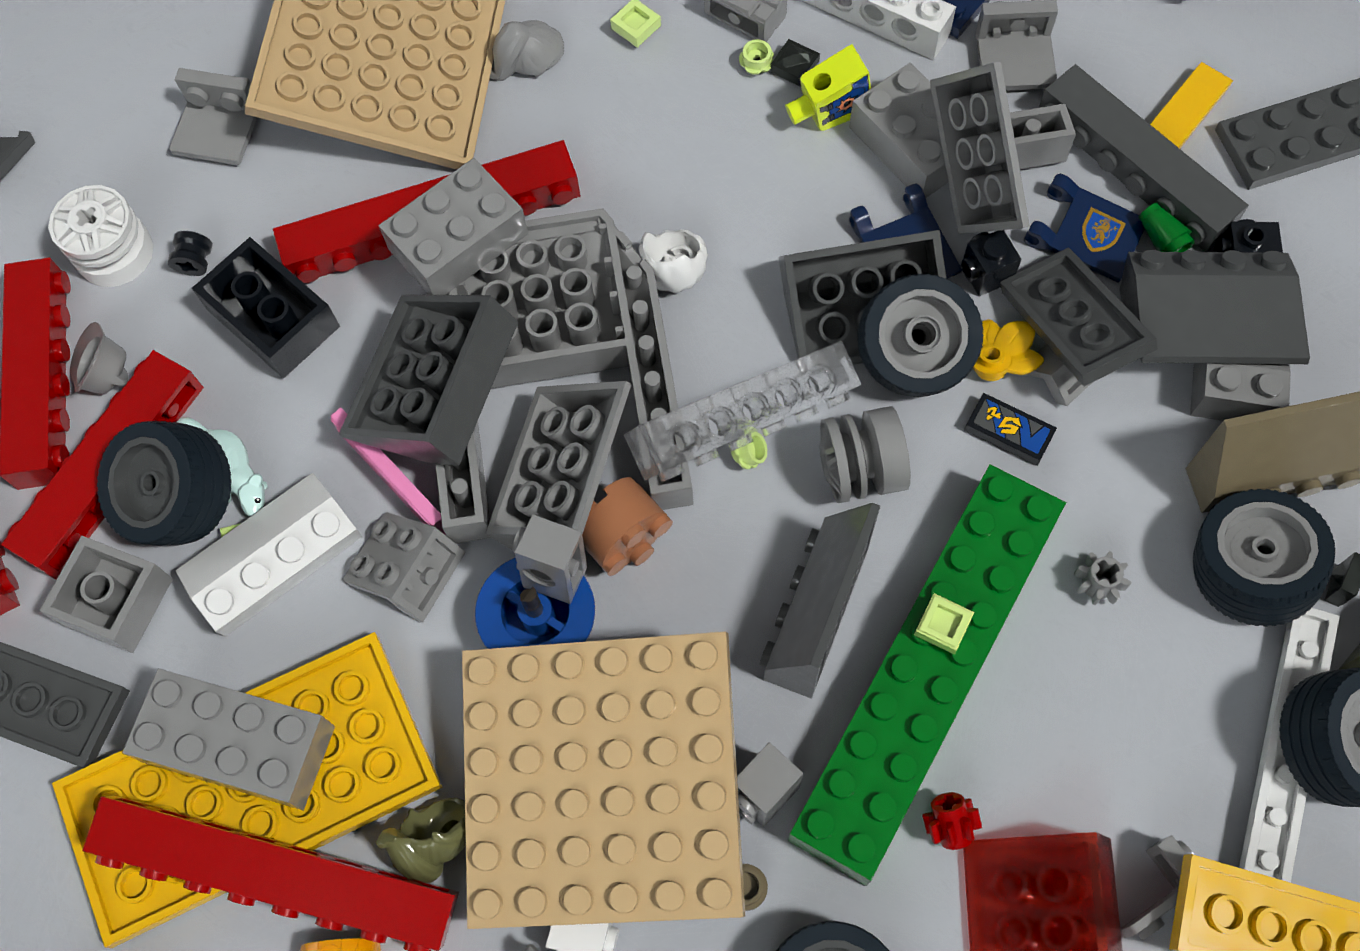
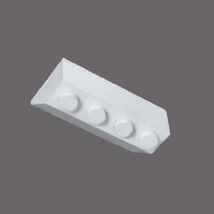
M311 473L175 571L190 599L214 631L226 637L362 538V536L315 474Z

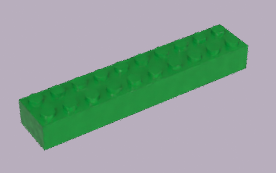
M989 464L791 830L788 842L864 886L871 882L1067 502ZM934 593L974 612L955 654L914 635Z

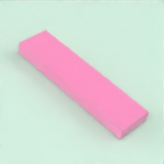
M339 408L330 416V420L338 432H340L348 415L342 408ZM345 439L422 523L434 526L445 534L442 528L441 513L380 448Z

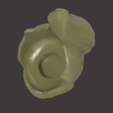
M447 798L434 802L420 811L410 808L408 816L400 825V829H384L379 835L376 845L378 848H385L393 867L407 879L424 883L434 882L441 875L444 863L454 859L466 847L465 800Z

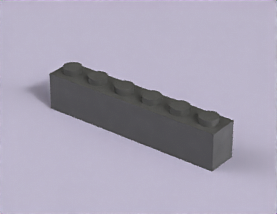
M1078 65L1072 66L1044 90L1039 108L1066 104L1076 133L1073 145L1083 149L1097 161L1103 170L1110 172L1125 184L1126 188L1133 195L1139 196L1148 205L1158 203L1161 208H1164L1192 231L1190 236L1194 239V244L1203 251L1207 252L1216 244L1218 237L1223 236L1231 221H1239L1249 205Z

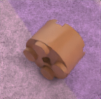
M631 477L619 479L603 489L607 496L598 504L593 501L582 534L584 548L608 576L617 574L624 566L631 562L636 566L644 563L654 552V548L651 545L658 537L666 533L673 523L650 495Z

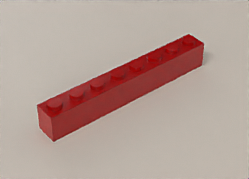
M564 140L482 164L484 169L521 206L524 216L530 215L538 209L555 204H566L574 198L581 197L577 174ZM449 175L273 228L282 265L303 283H310L319 277L334 272L349 271L357 265L373 260H385L391 257L393 254L389 251L378 225Z
M101 796L82 850L83 852L97 855L95 863L102 866L123 869L124 863L140 867L139 875L148 879L167 881L169 875L185 880L183 887L191 891L210 894L211 889L215 888L229 892L227 900L241 905L254 906L256 900L272 904L271 912L280 916L298 918L301 912L317 917L315 924L323 928L342 931L343 925L361 929L359 936L369 941L386 943L387 937L404 941L403 949L407 951H431V949L439 951L444 946L459 891L407 879L405 876L120 796Z

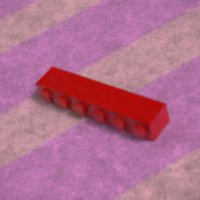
M50 257L4 264L0 477L17 490L47 486L59 471L62 461L69 456L68 449L65 446L66 432L70 429V419L66 411V396L70 394V383L66 375V361L70 360V348L66 341V327L70 326L71 320L69 310L66 307V294L70 293L71 285L67 273L62 271Z
M152 350L149 356L137 365L134 375L124 388L112 397L109 407L99 420L87 429L84 439L73 453L62 461L59 471L48 485L37 493L34 503L23 517L11 526L7 537L1 545L57 580L81 535L90 538L105 518L100 508L99 496L97 495V476L100 461L110 441L120 431H123L124 428L135 423L146 421L177 422L204 388L194 374L187 368Z

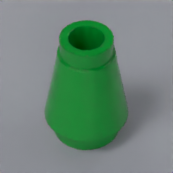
M1158 203L1147 207L1138 217L1157 251L1184 252L1189 250L1195 243L1194 239L1190 236L1192 231L1164 208H1161Z

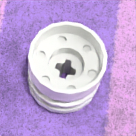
M102 185L83 186L69 192L58 201L50 214L48 229L52 241L70 260L78 272L92 284L101 287H115L126 284L144 272L152 259L153 242L148 230L141 220L136 217L125 198L115 189Z

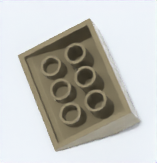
M1360 391L1223 420L1185 468L1201 513L1209 512L1221 500L1244 490L1270 489L1287 494L1297 493L1298 497H1307L1322 491L1323 487L1336 485L1338 489H1345L1359 484Z

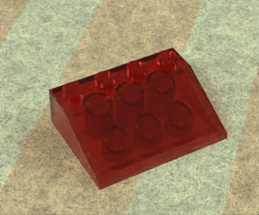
M1098 832L981 839L973 840L969 846L963 848L970 951H1123L1111 838Z

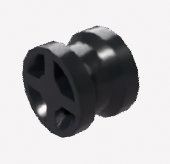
M192 231L176 232L173 238L175 250L169 254L168 258L169 267L176 272L189 276L204 275L208 266L205 258L211 253L213 243L209 238L200 233Z

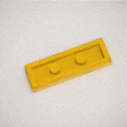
M1201 62L1150 125L1181 149L1226 93L1233 80Z

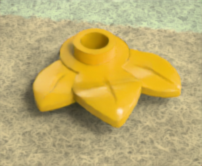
M991 319L982 321V348L973 367V370L981 379L997 381L1003 378L1006 373L1025 375L1033 372L1043 364L1044 358L1036 351L1030 349L1035 339V330L1028 322L1013 321L1006 323L1001 328Z

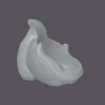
M539 20L505 23L497 34L493 45L494 67L491 69L490 79L503 81L515 72L526 75L531 74L536 77L542 75L550 67L555 66L564 54V41L560 32Z

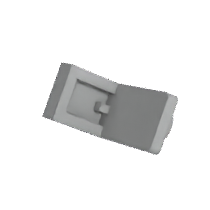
M1173 835L1158 841L1147 849L1146 852L1174 890L1120 928L1119 931L1124 938L1136 934L1142 940L1149 937L1165 925L1160 917L1172 908L1175 909L1183 855H1194V853L1184 842L1176 841Z

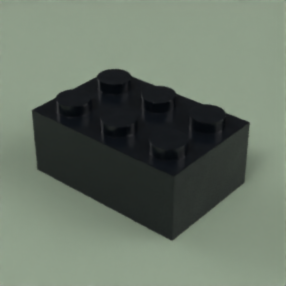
M251 237L192 287V290L207 311L283 379L340 327L329 305Z

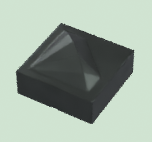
M788 39L771 63L770 72L801 87L799 78L819 63L820 53Z
M1354 552L1337 567L1333 568L1324 601L1337 607L1344 605L1359 592L1360 554Z

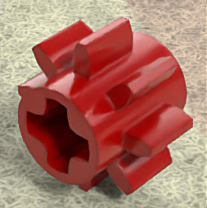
M948 792L936 796L930 803L932 812L922 814L926 833L931 834L934 844L940 843L942 847L949 850H959L969 846L975 839L973 830L982 828L979 809L973 808L972 799H964L959 793Z

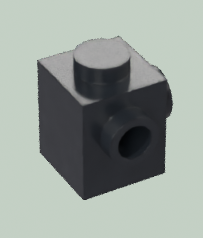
M1252 219L1231 221L1223 236L1218 237L1215 252L1234 250L1242 253H1265L1267 251L1283 253L1279 222H1255Z
M1004 230L994 231L990 234L989 232H982L968 242L961 267L965 277L971 282L978 296L1001 288L1000 282L1017 273L1022 259Z

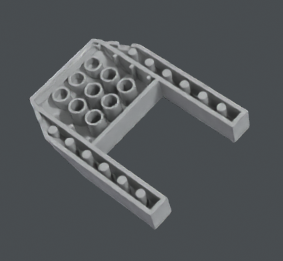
M604 208L526 220L528 235L446 294L491 295L518 321L491 389L630 367L651 498L662 510L693 505L692 483L654 269L646 259L641 261L642 258L632 247V242L623 232L617 229L614 225V220ZM477 421L459 466L436 464L442 528L447 537L455 544L491 538L485 534L490 517Z

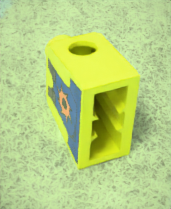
M853 44L802 74L799 79L803 96L785 104V107L794 125L812 116L818 129L825 131L850 121L853 100L871 89L869 71Z

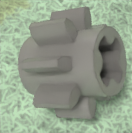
M1111 551L1105 557L1097 558L1093 552L1089 553L1085 559L1087 566H1079L1074 572L1075 576L1082 578V585L1077 590L1078 594L1085 592L1092 598V605H1096L1100 599L1106 597L1110 603H1116L1120 598L1118 590L1125 591L1131 585V581L1123 578L1124 570L1128 564H1120L1113 558ZM1096 575H1097L1099 578L1106 576V577L1108 578V580H1107V579H1102V580L1099 581V580L1097 579Z

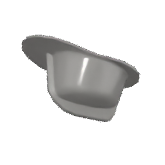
M98 322L88 325L74 349L70 373L76 393L80 390L106 394L114 385L125 386L128 382V373L124 368L126 351L105 336Z

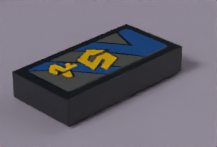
M983 393L964 431L1038 466L1057 427Z

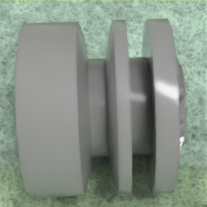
M893 406L863 411L860 431H858L850 414L841 416L840 430L834 417L821 419L820 458L825 478L830 484L837 503L850 501L851 487L857 499L866 498L868 479L870 478L879 495L909 490L911 471L907 443L901 421Z

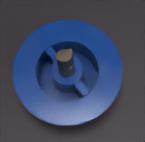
M516 557L499 566L483 584L476 602L475 620L480 638L487 649L586 642L592 631L595 619V600L592 589L584 575L571 604L538 593L533 586L531 589L524 588L519 570L516 567Z

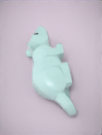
M180 418L176 423H184L201 428L212 435L218 441V444L222 446V450L225 451V456L228 458V464H230L232 480L230 495L234 494L239 498L244 513L251 517L261 510L265 504V490L268 485L263 481L262 476L257 473L254 474L249 466L247 450L242 440L227 430L206 429L192 418Z

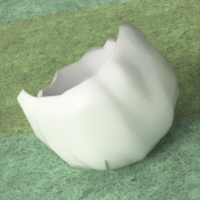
M680 229L676 231L665 230L661 234L645 232L640 240L639 256L642 258L641 261L646 259L654 269L657 290L670 291L676 294L685 289L692 288L694 284L701 280L706 270L708 253L705 242L700 236L691 231Z

